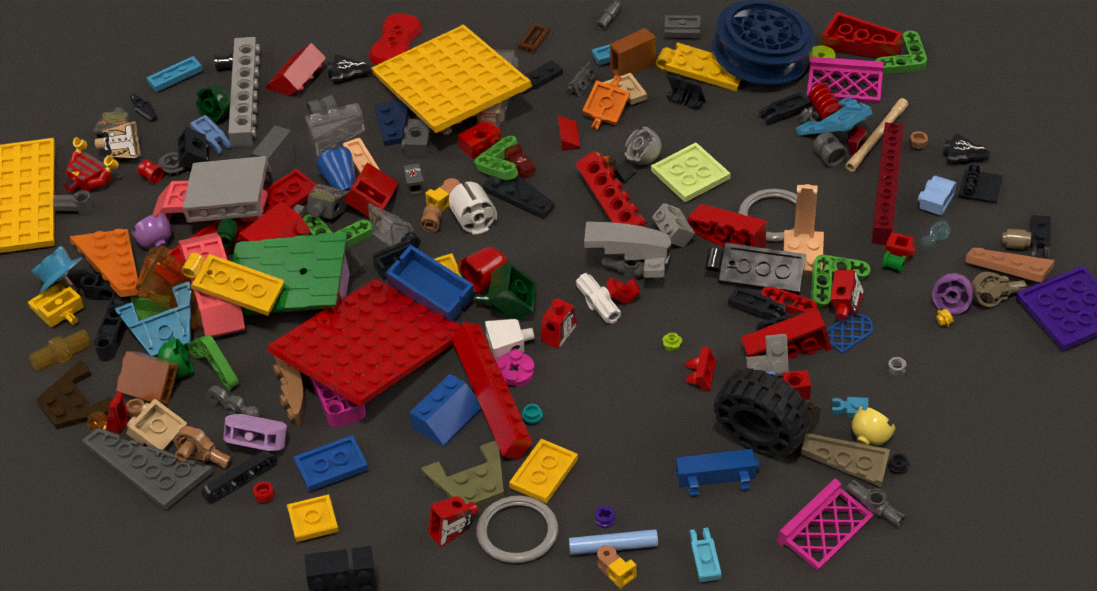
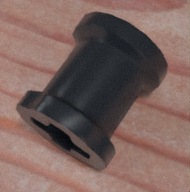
M233 54L229 56L215 55L216 71L223 68H231L232 70Z

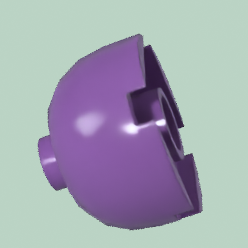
M158 213L160 217L155 218L153 215H150L135 225L136 231H132V234L141 247L150 250H160L167 245L172 234V227L165 214Z
M948 273L942 276L935 283L932 292L933 302L940 310L941 308H946L950 314H960L966 311L974 296L973 286L969 279L958 273Z

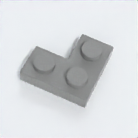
M787 335L765 336L766 355L746 357V369L753 368L754 370H763L765 372L775 371L776 376H782L783 373L789 372Z

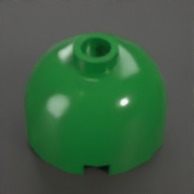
M173 337L161 345L158 351V358L178 364L175 378L188 376L195 371L193 362H188L187 356L189 353L178 338Z

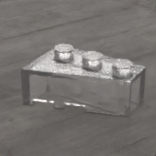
M358 103L305 116L307 133L317 156L322 153L323 149L329 146L331 148L335 147L336 143L340 140H348L365 131L363 113Z

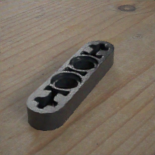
M264 450L206 484L201 494L208 503H215L271 470L276 465L277 458L271 451Z

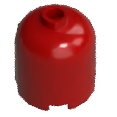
M486 247L459 260L458 271L463 273L465 280L473 284L474 293L479 292L480 294L490 288L492 271L508 261L506 256L498 249Z

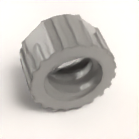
M893 357L889 361V373L895 376H902L906 373L907 364L904 359Z

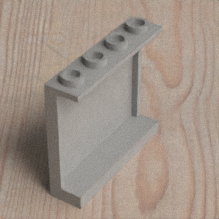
M267 156L193 163L183 204V211L187 222L261 216L263 208L260 200L266 172H271Z

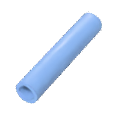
M657 530L569 538L570 555L597 553L600 547L607 545L612 546L616 551L658 547Z

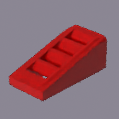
M118 391L109 405L107 431L121 434L130 418L123 393Z

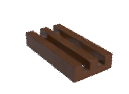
M533 24L518 44V49L522 50L524 48L526 52L531 50V53L535 54L549 35L550 28Z

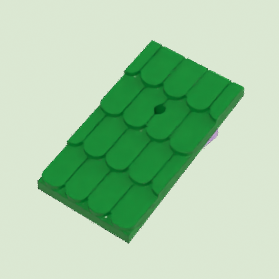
M347 232L263 239V241H244L235 245L234 263L285 281L284 287L270 313L336 308L337 302L347 295L350 275L345 256ZM241 306L242 315L261 314Z

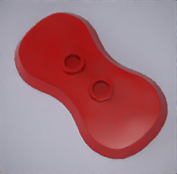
M393 14L389 16L382 25L381 39L369 51V60L378 65L408 51L411 41L421 32L422 23L416 17L408 14Z

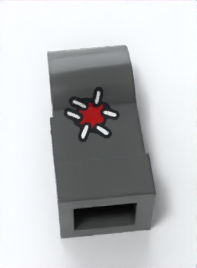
M419 163L404 165L408 197L425 195L424 180ZM413 186L420 187L417 191H412L410 188Z

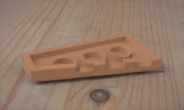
M972 248L966 255L965 262L1042 283L1053 269L1055 260L985 250L983 248Z

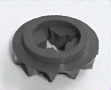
M178 152L167 153L158 161V165L164 169V174L168 173L170 176L173 173L178 175L179 171L183 172L186 168L178 164Z

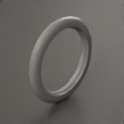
M776 188L760 190L749 195L743 201L738 213L748 216L750 206L766 198H781L796 204L797 194ZM766 232V241L783 242L784 232Z
M510 496L492 503L484 510L476 526V536L483 550L499 561L512 564L530 562L543 556L551 549L558 535V521L552 510L540 500L527 496ZM508 507H530L543 515L547 522L548 531L544 541L530 551L522 553L505 552L496 548L488 538L487 526L490 519L497 512Z

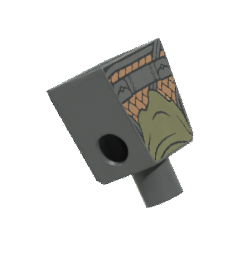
M120 107L115 108L114 112L102 113L93 130L95 139L103 138L104 130L131 122L129 113Z
M317 183L308 195V213L313 217L321 216L333 219L349 209V204L343 201L348 191Z

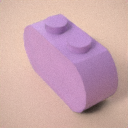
M233 414L225 418L223 439L228 443L267 451L280 450L285 447L287 425L280 421L244 414Z

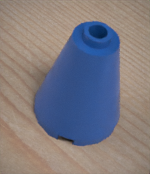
M342 146L338 147L339 150L333 151L332 148L326 150L317 158V169L331 187L349 191L356 180L351 151L347 147Z

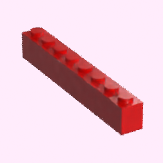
M463 322L452 337V342L502 456L520 459L533 443L482 328L475 323Z

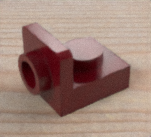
M853 125V128L849 130V155L853 156L866 142V129Z

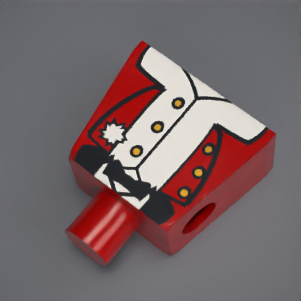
M835 270L830 298L836 311L835 318L845 321L848 316L858 314L864 296L863 288L855 270Z
M554 299L552 301L551 307L542 318V343L557 349L560 348L578 325L573 305L564 302L562 299Z
M459 496L430 505L429 536L442 547L465 533L470 526V516L478 513L477 505L473 501L466 504Z

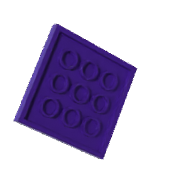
M1084 265L1017 292L1016 299L1063 351L1097 337V279Z

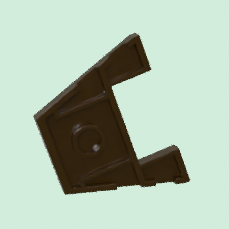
M82 360L77 362L36 399L38 406L56 430L80 424L85 419L94 418L96 420L103 418L102 415L108 414L109 405L113 401L111 396L91 406L77 389L75 384L92 376L89 368Z

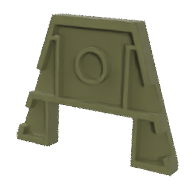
M496 440L480 446V452L486 463L449 477L446 476L439 461L421 468L422 475L433 481V485L438 489L441 488L448 498L459 496L466 504L473 501L479 507L504 497L500 452Z

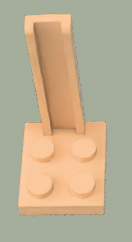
M809 184L797 185L795 229L784 231V251L806 254L803 274L812 275V264L818 255H823L824 232L814 231L818 186ZM820 262V264H821V271H820V272H822V270H823V263Z

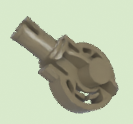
M982 272L972 282L973 300L980 305L992 307L1000 303L1001 300H1007L1008 297L1004 295L1024 290L1025 288L1021 289L1020 287H1026V283L1023 280L1006 282L1009 281V278L1006 276H1000L992 272Z

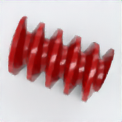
M820 83L810 90L809 100L822 120L842 108L828 87V84Z

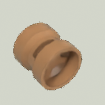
M431 205L424 208L423 217L420 222V226L424 231L436 232L439 229L442 217L441 209Z

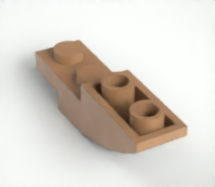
M274 356L275 365H273V370L277 377H281L280 388L282 395L279 396L280 402L283 407H287L286 412L290 422L294 421L296 427L299 428L302 425L305 414V394L300 372L292 366L288 367L286 362Z

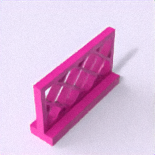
M811 57L807 98H809V92L814 86L828 79L832 83L828 86L830 89L836 87L840 90L839 93L834 94L837 100L851 97V100L855 99L857 102L880 103L884 62ZM813 74H822L823 77L817 80ZM831 76H841L842 78L835 81ZM850 77H859L860 79L853 82ZM874 78L878 79V81L872 84L868 79ZM847 81L850 86L844 89L840 84ZM864 82L869 87L862 90L858 85ZM854 88L858 94L850 95L848 92ZM873 90L877 97L868 96L866 93Z
M837 479L828 484L780 530L776 541L782 547L787 545L817 571L842 549L874 516V514L841 489V483ZM840 496L847 502V507L836 506L835 500ZM833 512L834 520L822 519V513ZM837 512H848L849 520H838ZM852 512H860L865 518L863 520H853ZM819 525L820 533H809L808 526ZM823 525H834L835 533H824ZM838 525H850V533H839ZM796 538H806V546H798L793 540ZM809 538H821L822 546H810ZM825 538L836 539L837 545L835 547H826ZM811 552H822L823 559L817 562L811 557Z

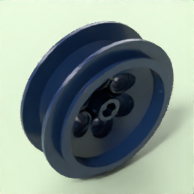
M745 0L727 6L719 14L716 23L717 32L712 39V52L720 66L735 77L755 84L781 85L792 82L804 74L809 64V53L813 49L815 37L810 24L796 11L771 1Z

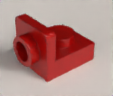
M613 278L606 282L610 296L626 305L640 294L637 281L633 278L626 284Z

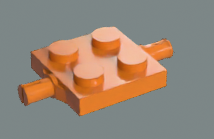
M615 75L611 84L596 80L582 110V114L595 119L591 129L598 131L601 122L617 126L630 97V92L618 87L622 79L620 76Z

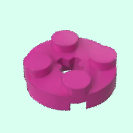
M514 349L496 360L508 387L509 385H515V388L522 387L532 381L535 371L534 362L520 350ZM512 368H518V371H515V370L510 371V370H511Z

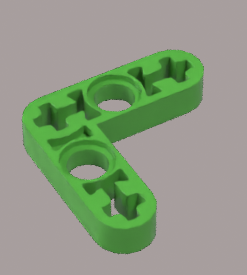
M906 31L903 34L902 43L906 55L887 56L876 59L877 62H884L883 74L922 71L926 68L927 56L917 32Z
M504 137L478 156L474 161L477 171L503 180L515 178L518 175L516 165L503 159L518 148L516 137Z
M308 214L303 218L311 230L308 235H317L320 232L333 233L319 216L313 217ZM361 220L335 233L347 232V235L352 236L350 239H347L346 248L369 238L373 234V229L370 221Z
M818 255L812 264L811 300L815 301L816 308L824 309L831 301L832 277H834L835 270H838L836 265L842 264L846 270H855L859 281H863L868 277L870 266L860 260ZM820 262H822L823 265L825 266L824 269H823V272H820V271H821V264H820ZM817 279H824L826 281V285H820L817 282ZM821 292H823V293H822V300H824L823 302L820 301V298H818Z
M210 335L196 338L187 344L189 352L195 359L207 357L226 389L231 390L239 385L236 375Z

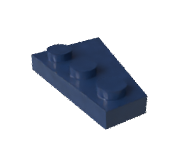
M402 101L374 105L384 146L402 143L405 124L408 119V110L410 108Z

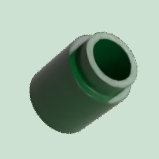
M232 219L221 220L217 229V234L220 236L224 248H228L234 243L238 231V224Z

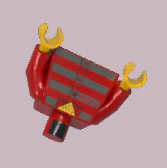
M76 137L73 140L76 151H73L66 169L68 181L64 183L65 189L70 193L77 188L81 191L91 192L97 188L104 187L107 182L112 180L111 170H115L118 167V162L113 157L107 156L103 163L85 151L81 153V150L87 148V142L83 139L81 141V139Z

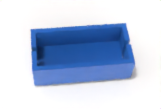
M412 245L400 256V261L397 260L386 272L390 286L407 297H411L416 303L427 306L428 310L444 316V319L450 322L454 321L462 312L461 307L464 309L475 297L472 283Z

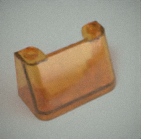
M165 246L150 248L135 288L139 296L145 299L149 298L164 309L170 310L178 307L172 287L188 281L191 283L190 277L182 273L183 265L174 260L175 256L169 255L171 250ZM191 289V329H203L195 293Z

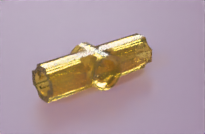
M83 329L64 339L59 336L54 337L49 341L47 347L28 356L34 369L38 370L55 361L59 363L67 362L74 352L92 343L88 333Z

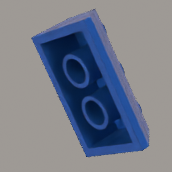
M449 374L410 411L411 426L415 431L445 447L482 408L468 385Z

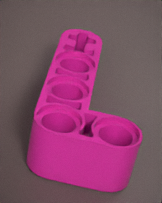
M309 377L330 426L335 428L360 421L366 416L365 404L360 407L345 397H340L335 391Z

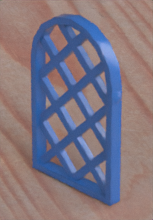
M862 314L848 316L847 319L851 318V321H838L826 329L827 333L831 331V335H828L831 338V346L839 353L844 354L866 339L873 330L872 321L867 316ZM854 317L861 318V321H854ZM844 324H851V328H844ZM854 324H861V329L854 328ZM864 324L870 325L871 328L864 329ZM833 330L841 331V335H833ZM844 331H851V336L844 335ZM854 331L861 332V336H854ZM833 338H841V343L833 342ZM843 338L851 339V343H843Z

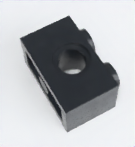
M186 127L177 139L178 164L192 169L193 163L208 161V143H206V134Z

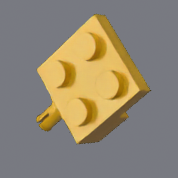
M61 282L28 301L29 308L51 328L65 319L71 325H75L74 322L77 323L78 318L73 314L84 308L81 296L70 286L67 288Z

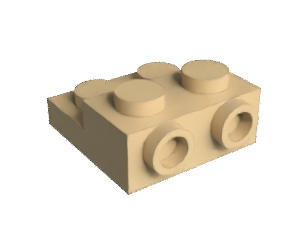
M154 399L150 404L146 403L141 408L137 418L132 417L127 424L128 430L126 434L142 446L147 444L165 450L174 441V436L182 427L187 426V422Z

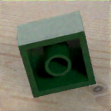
M507 262L492 271L489 293H486V295L476 294L475 302L485 303V305H489V307L505 317L519 321L533 312L537 283L511 262Z

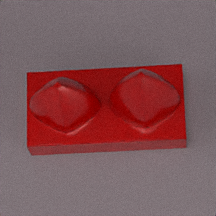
M709 346L701 347L700 355L685 363V366L688 368L696 369L685 380L690 384L699 385L702 391H709L711 389L716 365V358Z

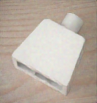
M516 319L485 321L487 340L495 360L514 349L524 353V341L534 340L533 329L521 330Z

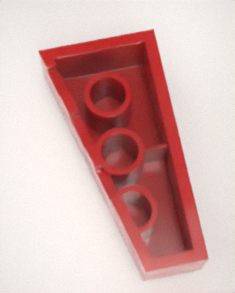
M839 12L835 14L822 34V46L830 47L834 52L880 58L897 56L902 49V32Z
M700 204L688 217V223L695 232V235L724 248L725 243L766 248L767 220Z

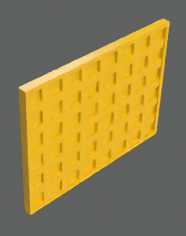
M461 25L371 68L373 75L435 133L460 123L462 120L474 116L487 108H491L501 101L508 100L510 97L532 87L531 81L465 25Z
M54 138L0 145V253L55 246V211L53 208V198L55 195Z

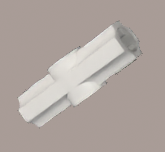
M584 273L580 275L576 280V286L585 296L589 308L596 310L606 323L613 324L617 322L618 318L621 317V311L612 302L607 288L604 286L600 287L591 274Z

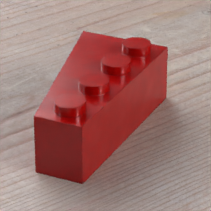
M818 308L741 337L748 357L766 355L765 336L777 334L787 335L788 360L796 358L797 354L807 353L812 355L816 354V350L825 349V352L832 350L826 326Z

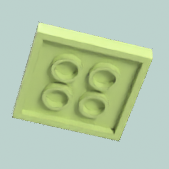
M697 143L651 165V171L684 202L729 180L731 174Z

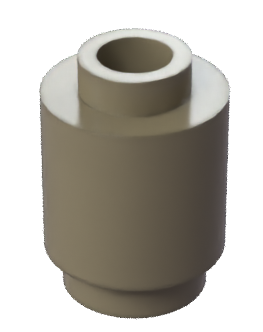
M1007 229L1006 232H1002V244H1005V248H1030L1031 232L1021 229Z

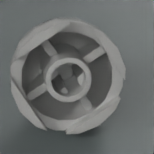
M643 127L644 129H637L629 136L625 145L627 147L625 156L636 164L648 165L659 157L662 144L659 136L653 130Z

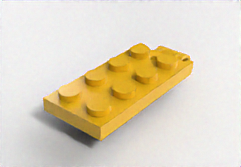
M680 43L676 44V50L667 47L663 48L656 60V66L662 70L733 91L738 90L742 79L735 77L720 66L713 53Z
M190 253L181 270L187 277L195 278L191 284V289L269 316L285 284V281L211 254H208L206 260H204L200 254Z

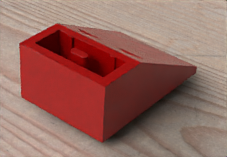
M367 162L343 201L376 221L399 182Z

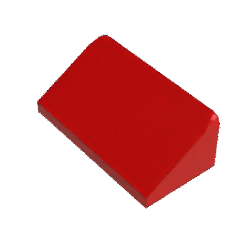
M558 116L562 150L579 149L580 142L576 121Z

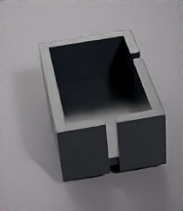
M372 546L351 548L353 569L350 570L347 549L306 554L305 567L309 591H378Z

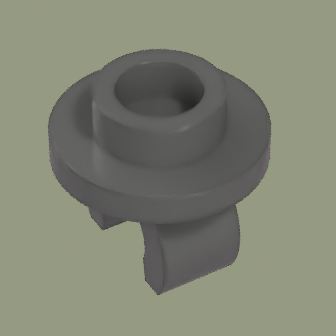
M812 107L804 108L799 116L801 118L800 122L802 124L805 121L817 122L816 119L819 117V114L812 111Z

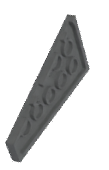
M99 428L82 440L84 447L164 510L168 509L213 473L211 466L205 465L203 467L190 459L186 462H181L173 453L149 445L147 447L139 445L137 441L132 439L127 441L120 438L117 434Z

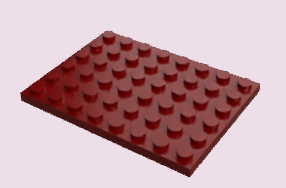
M374 279L338 301L336 308L325 309L270 343L267 352L361 407L453 345L452 337L461 325L444 319V316L428 310L427 306L416 303L411 297H407L382 281Z

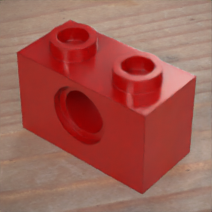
M488 119L458 135L459 148L471 159L480 156L502 139L501 130Z

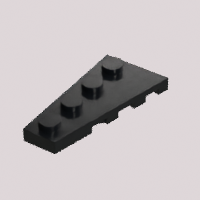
M519 175L511 180H503L491 176L482 185L485 193L543 220L555 209L554 202Z

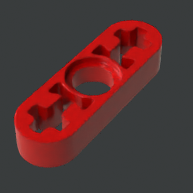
M765 287L761 292V295L784 305L787 309L786 312L790 314L811 311L817 307L815 301L775 287ZM790 300L794 303L792 305H786L784 301Z

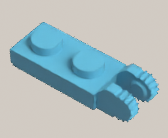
M703 528L704 540L699 541L697 540L695 529L689 530L691 549L699 582L720 580L722 578L721 569L709 528Z

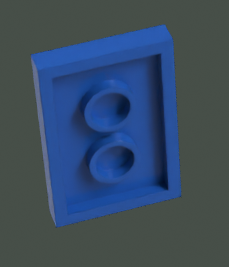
M353 435L294 456V462L309 492L369 470L368 464Z

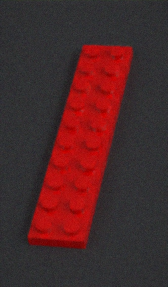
M298 169L291 171L264 189L268 195L263 214L280 201L291 209L297 204L302 205L308 201V195L317 183ZM241 217L230 218L238 224V231L234 243L230 247L224 248L225 254L234 250L236 243L243 242L238 234L254 221H242ZM223 219L216 220L190 238L217 233L219 223ZM179 245L147 265L148 272L154 277L161 278L164 285L171 291L173 290L172 287L190 279L181 271L185 264V259L182 258Z

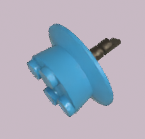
M61 245L53 254L46 257L40 262L41 264H38L31 270L36 277L44 282L39 293L44 292L53 283L61 281L67 288L70 286L81 296L82 294L79 292V289L68 278L67 274L83 258L71 260Z

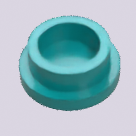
M529 404L522 411L523 420L530 424L539 422L543 417L542 410L536 404Z

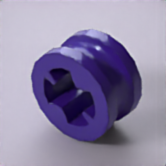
M602 506L596 510L595 521L599 527L609 528L615 523V512L611 507Z

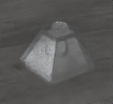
M371 203L368 205L372 233L390 247L400 243L406 233L413 232L412 226L400 217Z

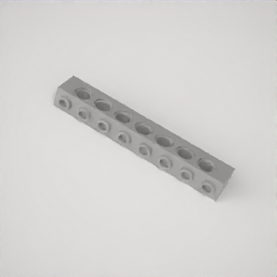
M256 37L234 38L228 132L232 147L253 146V138L257 137L256 127L254 126L257 125L255 113H258V107L255 101H258V91L256 89H259V81L256 78L260 76L259 67L257 66H260L258 54H261L260 44L256 42Z

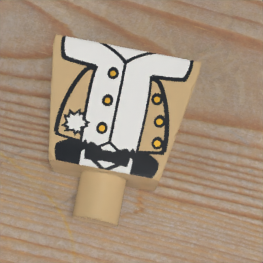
M136 121L104 130L103 138L95 139L96 149H105L106 155L111 157L136 158L141 156Z

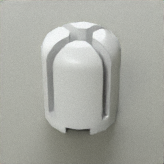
M465 182V188L460 183L451 191L449 206L463 230L472 232L473 235L488 231V227L494 219H497V211L483 188L477 183Z

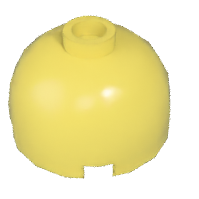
M860 407L852 420V430L857 437V442L870 446L885 444L892 437L896 428L894 424L890 427L887 423L889 419L872 408H867L865 411L863 407Z

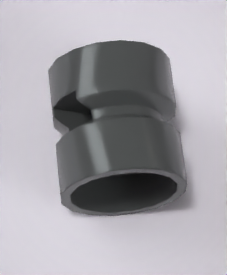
M332 95L322 97L321 101L316 99L307 102V110L314 125L324 122L325 118L331 120L339 117L338 107Z
M831 132L822 133L813 143L814 150L830 167L840 165L847 157L846 148Z

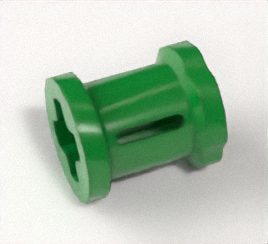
M886 251L882 268L888 267L898 270V273H902L907 257L904 255L902 257L891 254L890 251Z

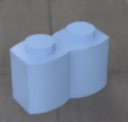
M938 176L928 180L924 192L921 191L918 197L920 209L942 215L955 195L957 182Z

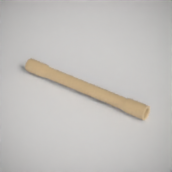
M900 98L889 114L857 153L850 158L845 165L848 171L854 172L883 136L885 122L893 123L908 107L906 99Z

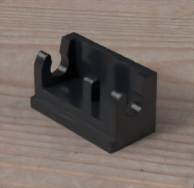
M408 240L372 254L374 268L383 280L387 279L386 272L397 260L400 261V256L410 246Z

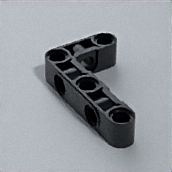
M86 274L80 279L84 297L89 300L110 301L94 340L98 359L107 362L115 357L127 329L126 323L116 312L115 308L131 303V296L120 297L111 288L110 282L102 278V274Z

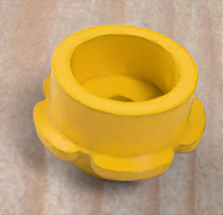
M946 308L942 311H937L936 320L941 327L945 325L949 328V325L954 322L950 312Z

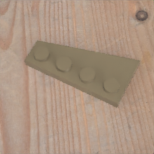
M807 433L803 441L801 454L882 487L890 449Z

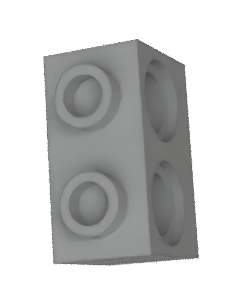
M663 203L652 216L660 231L670 237L671 244L684 248L695 235V232L679 208Z

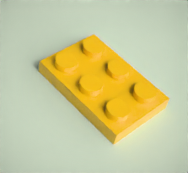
M540 439L509 482V487L547 504L577 462L578 454Z

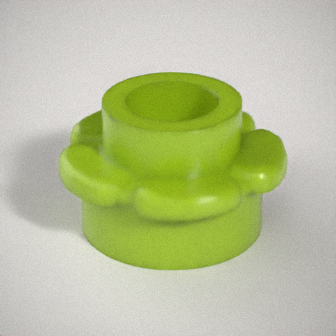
M669 333L662 338L663 345L668 351H676L680 348L682 338L676 333Z

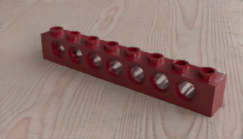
M885 122L872 244L886 245L890 233L893 232L904 124Z

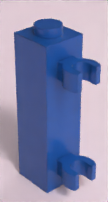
M752 449L676 458V475L679 488L688 487L690 496L699 495V485L734 481L740 482L741 490L750 489V480L755 479L756 470H759L758 457H754Z

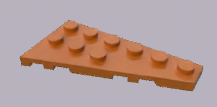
M115 229L114 231L107 232L97 231L91 234L70 236L71 244L73 246L76 245L78 252L85 255V259L89 264L102 274L104 280L110 282L111 288L120 297L140 295L128 229Z

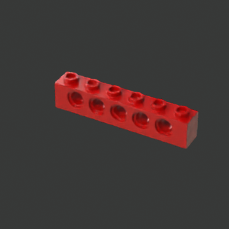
M593 150L576 163V166L613 223L645 227L647 222L641 214L637 215V212H639L638 208L633 202H629L630 196L625 190H621L623 185L617 178H613L615 173L609 166H605L607 161L601 154L598 156Z

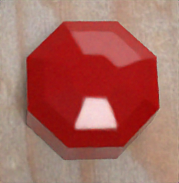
M268 482L256 484L252 491L255 500L260 503L271 501L275 495L274 488Z

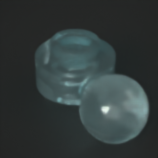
M946 221L935 223L930 228L931 235L922 237L920 241L921 247L924 250L934 249L936 240H944L949 236L951 232L949 224Z

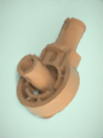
M184 426L174 436V444L178 449L175 457L181 462H186L188 458L202 460L205 463L210 460L224 469L231 462L232 457L217 450L216 444L211 442L201 429Z

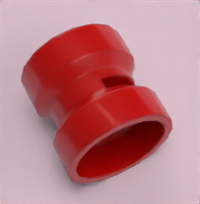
M147 159L140 163L137 171L140 177L147 178L153 184L160 182L164 175L162 167L154 165L152 161Z

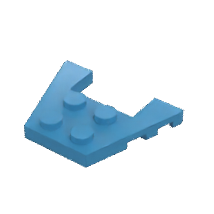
M846 97L838 102L842 107L840 110L821 122L807 121L797 127L796 132L798 135L849 131L853 128V125L865 121L866 117L873 113L870 106L863 103L858 104L857 100H851V97Z
M189 281L172 287L178 307L139 321L132 302L115 308L126 325L153 357H158L161 345L173 337L178 338L184 346L191 342V283Z

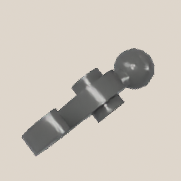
M218 386L210 387L205 393L206 400L211 406L215 407L220 401L229 415L244 414L260 417L259 408L256 406L246 407L244 400L240 396H229L224 389Z

